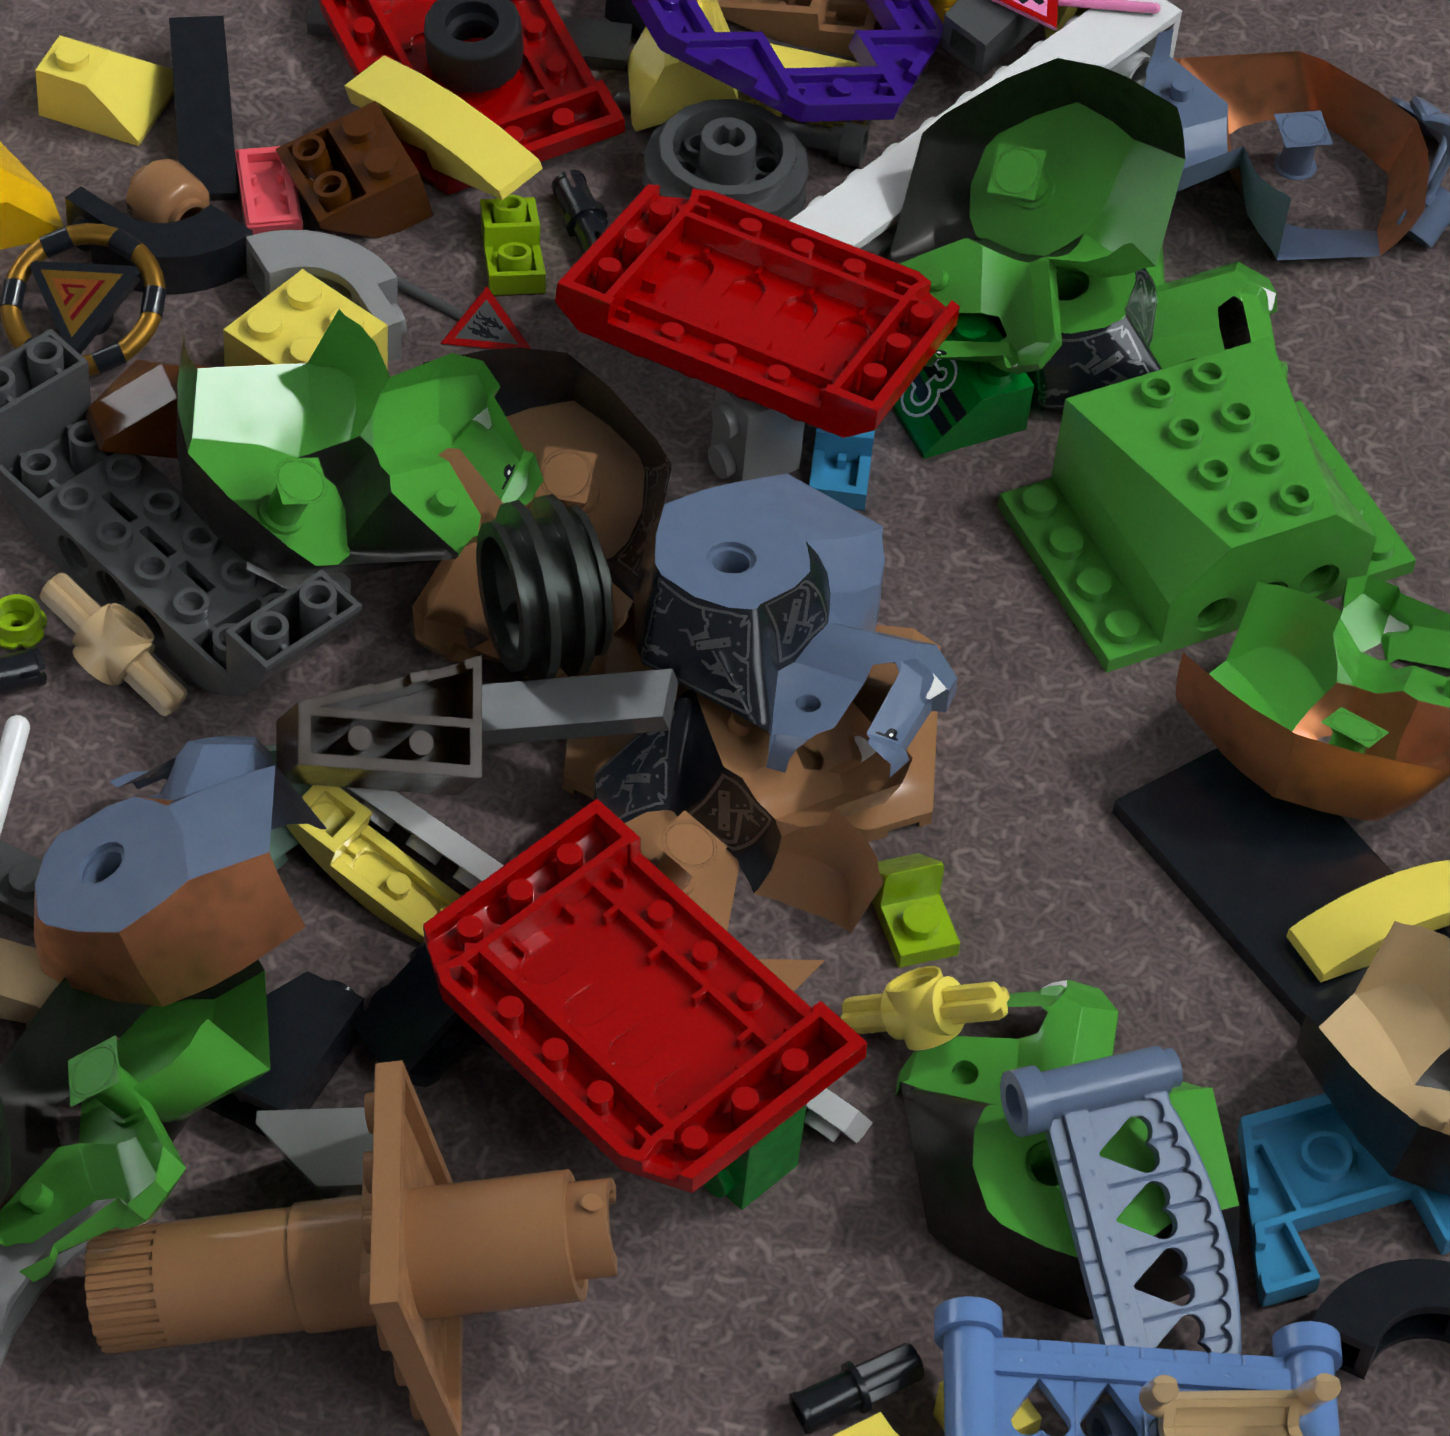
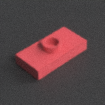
M280 146L235 150L236 173L244 224L253 231V235L277 230H303L297 187L278 157L276 148Z

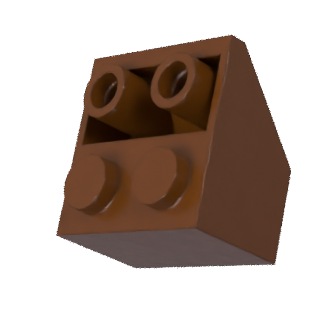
M376 101L276 148L278 157L321 229L381 238L401 232L434 216L419 171Z

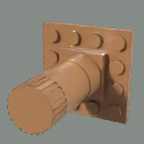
M403 1060L376 1063L374 1092H368L364 1097L365 1120L369 1133L373 1134V1150L363 1153L362 1194L295 1202L290 1207L143 1224L129 1229L113 1228L87 1242V1252L84 1258V1287L89 1321L92 1324V1332L96 1336V1342L98 1346H101V1351L105 1352V1354L301 1331L314 1334L377 1326L381 1350L391 1351L393 1355L394 1374L398 1386H407L409 1389L410 1408L414 1420H423L430 1436H462L463 1316L583 1302L587 1296L588 1279L617 1276V1255L613 1250L609 1221V1204L616 1203V1184L612 1177L575 1181L569 1169L453 1183Z

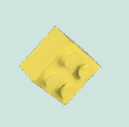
M302 269L223 329L225 367L308 363L334 316L340 309L345 316L361 325L374 340L388 370V325Z

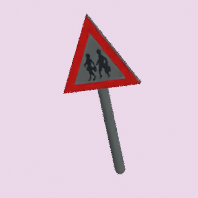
M397 276L399 290L458 321L440 344L481 349L518 347L531 349L488 287L482 291L469 309L464 312Z

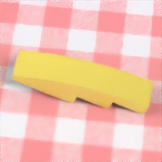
M385 55L344 85L352 104L363 107L376 101L398 139L426 151L433 169L496 198L504 200L543 169L540 160L463 99L423 74Z

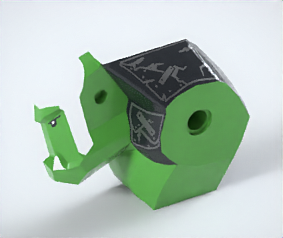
M1163 245L1157 266L1147 267L1126 275L1102 278L1056 266L1062 346L1042 369L1026 373L1034 384L1032 401L1045 409H1064L1066 398L1224 351L1219 328L1218 307L1232 296L1237 297L1243 302L1251 342L1271 337L1276 351L1270 315L1277 312V292L1269 278L1240 262L1165 283ZM989 315L1003 338H1005L1007 335L1000 318ZM1280 361L1282 370L1288 383L1287 363Z

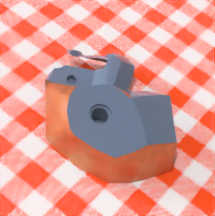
M1174 29L1158 33L1156 45L1146 69L1147 79L1144 87L1177 106L1183 128L1186 160L1177 192L1230 171V176L1235 186L1243 194L1248 217L1277 260L1381 256L1413 227L1424 212L1429 177L1428 149L1421 129L1414 117L1382 93L1327 61L1301 51L1172 58L1170 57ZM1276 120L1284 143L1282 152L1274 159V167L1280 175L1287 179L1306 180L1312 177L1317 169L1316 162L1313 159L1316 146L1333 144L1328 129L1332 130L1359 148L1388 174L1386 205L1377 231L1308 229L1285 224L1291 198L1286 193L1271 187L1256 173L1244 146L1232 151L1229 134L1243 126ZM1407 209V214L1403 219L1402 223L1400 225H1397L1396 223L1398 219Z
M217 736L188 741L180 753L166 763L150 771L130 772L108 781L116 787L133 783L137 789H141L159 780H167L159 794L149 797L135 796L109 805L73 828L61 832L55 838L44 855L35 883L34 939L43 973L59 983L66 977L72 988L113 1001L164 1007L213 987L243 970L306 927L291 902L269 853L271 830L287 824H310L319 829L327 828L278 769L269 750L256 737Z

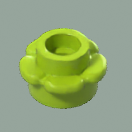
M12 594L1 598L0 647L14 650L17 647L30 648L38 644L43 639V629L47 626V617L40 609L38 603L33 598L22 594ZM14 624H21V625H22V626L13 627Z

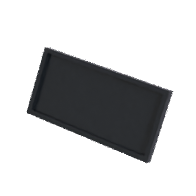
M1218 748L1115 800L1112 813L1301 1027L1307 1014L1319 1027L1354 994L1369 966L1320 983L1286 937L1289 928L1326 904L1361 886L1394 874L1342 816L1318 811L1271 796L1236 768ZM1444 927L1434 930L1450 938V933Z

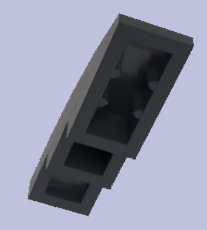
M224 16L169 18L179 162L204 184L209 191L210 201L238 200Z

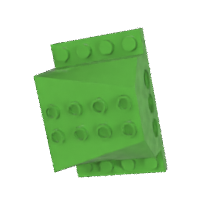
M1271 337L1066 398L1051 478L999 494L997 505L1106 673L1238 630L1258 581L1291 588L1321 601H1327L1343 595L1348 578L1369 575L1382 581H1388L1412 573L1416 563L1415 557L1302 401L1295 402Z

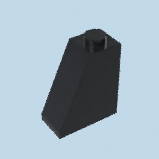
M307 971L267 994L271 1070L249 1085L213 1102L205 1108L263 1136L265 1134L256 1125L257 1111L310 1109L361 1037L353 1023L364 1012V997L356 994L346 984L336 980L328 981Z

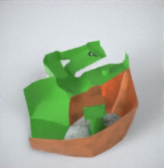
M1369 575L1347 579L1339 609L1306 593L1258 581L1227 660L1208 674L1183 652L1177 676L1176 699L1221 753L1244 775L1271 796L1322 812L1363 821H1378L1414 804L1450 777V676L1447 678L1417 666L1394 669L1389 664L1397 659L1450 669V614L1401 594L1398 586ZM1381 643L1386 660H1378L1363 652ZM1331 736L1328 744L1317 741L1321 737Z

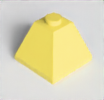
M60 35L35 69L40 116L136 146L142 143L174 95L171 68Z

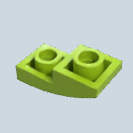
M510 194L504 200L499 198L480 199L481 232L489 290L493 295L546 293V272L540 247V221L535 197L523 198Z

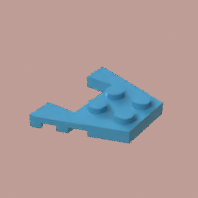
M1326 1093L1241 1117L1237 1136L1257 1297L1262 1308L1317 1291L1321 1277L1297 1233L1309 1228L1411 1200L1440 1254L1450 1253V1196L1390 1176L1357 1140Z

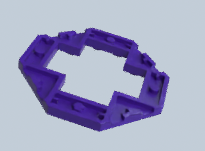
M631 0L661 51L799 122L893 120L938 48L943 32V23L928 0H865L883 30L855 31L848 47L860 67L784 68L763 32H715L696 0Z

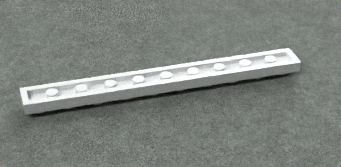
M347 787L364 801L362 805L373 812L370 821L389 832L396 823L411 833L405 845L436 866L441 857L444 856L457 865L459 869L453 878L469 890L504 866L397 791ZM827 1088L806 1105L808 1111L805 1114L804 1122L832 1142L836 1140L840 1133H843L858 1143L873 1123L859 1110Z

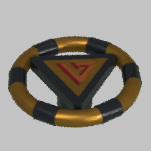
M84 223L64 226L39 237L17 257L3 281L0 315L5 334L15 349L34 338L28 332L21 313L26 283L33 273L61 338L81 355L96 335L103 334L110 328L115 311L142 278L144 290L140 316L130 332L119 342L117 341L89 355H81L88 361L89 376L103 374L127 363L148 344L155 334L160 321L163 319L166 299L165 281L155 256L142 241L122 229L104 224ZM93 244L109 247L133 262L135 266L44 262V260L77 245Z

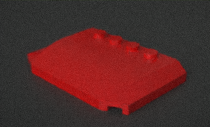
M319 0L320 10L355 77L385 55L423 74L463 99L500 126L536 156L540 162L625 132V118L603 79L595 80L551 0H510L515 4L521 17L524 45L523 63L515 76L499 88L482 93L461 92L449 88L433 76L427 62L424 23L426 14L437 0ZM471 38L464 40V42H477L484 40V38ZM400 140L419 171L421 178L447 195L472 187L433 169L426 151Z
M648 184L559 280L555 296V303L579 332L624 349L634 356L643 357L674 369L686 377L698 379L726 390L738 398L753 401L783 413L793 420L805 422L842 438L874 431L954 329L960 306L953 300L946 307L930 294L931 281L919 271L712 190L692 188L690 199L659 196L661 185Z
M595 799L423 924L424 941L441 998L619 1169L689 1193H694L866 1058L867 1042L822 1001L811 1008L642 855L641 838L598 799Z

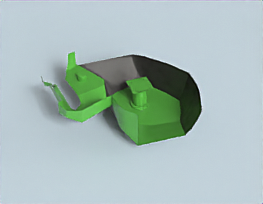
M1056 58L1004 79L945 113L922 133L889 260L919 271L931 281L929 293L947 307L950 301L953 300L960 306L959 313H983L998 316L1007 335L1000 342L944 341L926 363V367H932L937 359L987 362L1015 375L1040 370L1062 346L1056 266L1102 278L1126 275L1147 267L1157 266L1186 160L1183 128L1177 106L1130 78L1102 66Z
M340 309L334 316L308 363L197 368L189 358L185 347V335L183 337L177 382L176 431L182 498L218 538L246 562L248 561L265 571L284 574H315L322 569L327 574L365 573L435 560L458 558L465 546L477 542L481 515L449 461L439 456L447 448L460 449L503 503L520 500L524 505L528 504L544 480L535 453L524 450L496 401L495 395L501 386L484 361L451 353L390 377L374 340L361 325L345 316Z
M259 959L213 987L164 1007L106 999L72 988L65 977L49 995L0 1065V1094L10 1136L11 1185L0 1204V1244L8 1247L16 1243H33L93 1202L116 1198L53 1244L50 1256L19 1271L32 1280V1284L49 1274L55 1265L58 1254L113 1228H135L151 1220L167 1200L186 1170L181 1157L173 1145V1141L191 1116L213 1102L249 1085L271 1070L265 970ZM70 1095L71 1107L82 1102L79 1144L61 1147L56 1128L58 1104Z
M1065 980L1053 982L1042 987L1039 991L1009 993L1008 1007L1041 1006L1048 1012L1037 1034L1020 1039L956 1036L937 1047L914 1051L899 1073L896 1094L902 1087L928 1232L956 1256L1026 1297L1087 1319H1093L1046 1134L1043 1132L1026 1137L1016 1136L1008 1125L1000 1096V1081L1005 1071L1034 1065L1042 1072L1113 1055L1117 1033L1118 1010L1101 989ZM1182 1082L1180 1087L1172 1088L1169 1094L1170 1102L1185 1125L1215 1190L1227 1228L1236 1270L1239 1250V1202L1213 1088ZM1130 1117L1099 1152L1100 1156L1143 1173H1149L1155 1164V1156L1152 1150L1145 1145L1148 1136L1147 1127L1142 1120L1136 1117ZM1147 1183L1117 1217V1222L1159 1239L1168 1238L1172 1232V1221L1162 1211L1165 1204V1194L1161 1187L1154 1183ZM1165 1249L1136 1282L1134 1288L1168 1302L1190 1294L1188 1284L1179 1277L1183 1267L1180 1255L1174 1250Z

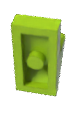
M920 853L878 861L879 875L883 884L873 898L872 903L898 968L957 956L959 954L960 941L940 895L945 868L942 861Z

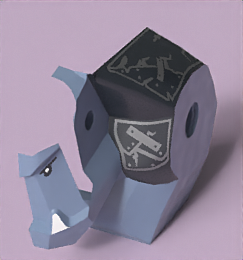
M786 473L729 483L704 489L664 504L649 530L634 592L636 647L642 663L654 670L673 669L679 684L768 731L770 742L767 768L785 773L789 759L798 747L816 734L835 728L863 686L872 665L895 663L899 670V675L866 733L870 738L867 743L885 760L891 763V777L909 761L906 749L931 711L946 713L957 689V676L937 645L875 631L879 619L885 564L882 541L884 527Z

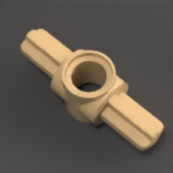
M58 573L44 585L40 594L41 601L76 633L72 639V643L75 645L73 655L89 674L111 686L120 685L126 681L162 716L170 715L183 704L188 694L187 690L152 656L155 645L152 643L154 634L139 616L117 603H109L100 607L80 586L64 573Z

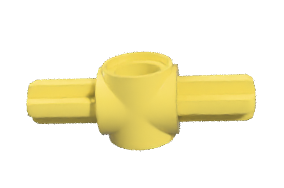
M926 966L897 976L886 985L883 993L846 998L841 1004L843 1014L840 1018L857 1034L887 1031L894 1039L905 1040L909 1050H926L955 1038L962 1031L965 1023L994 1021L1004 1018L1008 1013L1007 1002L1010 996L1007 988L1000 987L994 981L960 985L953 977H943L939 967Z

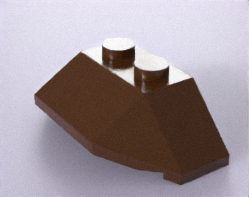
M136 359L89 406L86 419L100 451L178 459L176 444L177 382L180 364ZM195 364V366H196L197 368H212V367H205V366H203V365Z

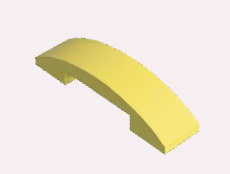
M313 785L302 798L327 829H319L310 824H287V828L319 866L354 899L382 921L419 943H423V924L460 898L461 895L370 827L368 824L373 812L342 788Z
M1450 860L1432 862L1405 869L1361 886L1326 904L1289 928L1286 937L1320 983L1368 967L1394 921L1407 925L1422 926L1432 931L1450 925Z

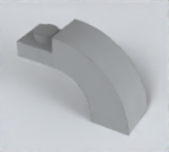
M277 230L246 237L247 275L263 299L300 270L304 269L388 325V362L401 358L402 336H405L407 333V325L403 312L397 304L398 277L381 258L348 239L317 231Z

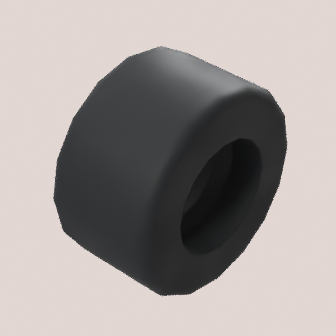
M437 0L425 16L424 40L427 62L433 76L445 86L461 92L482 93L501 87L512 79L521 67L524 51L522 23L515 4L510 0ZM471 38H484V40L477 42H464V40Z

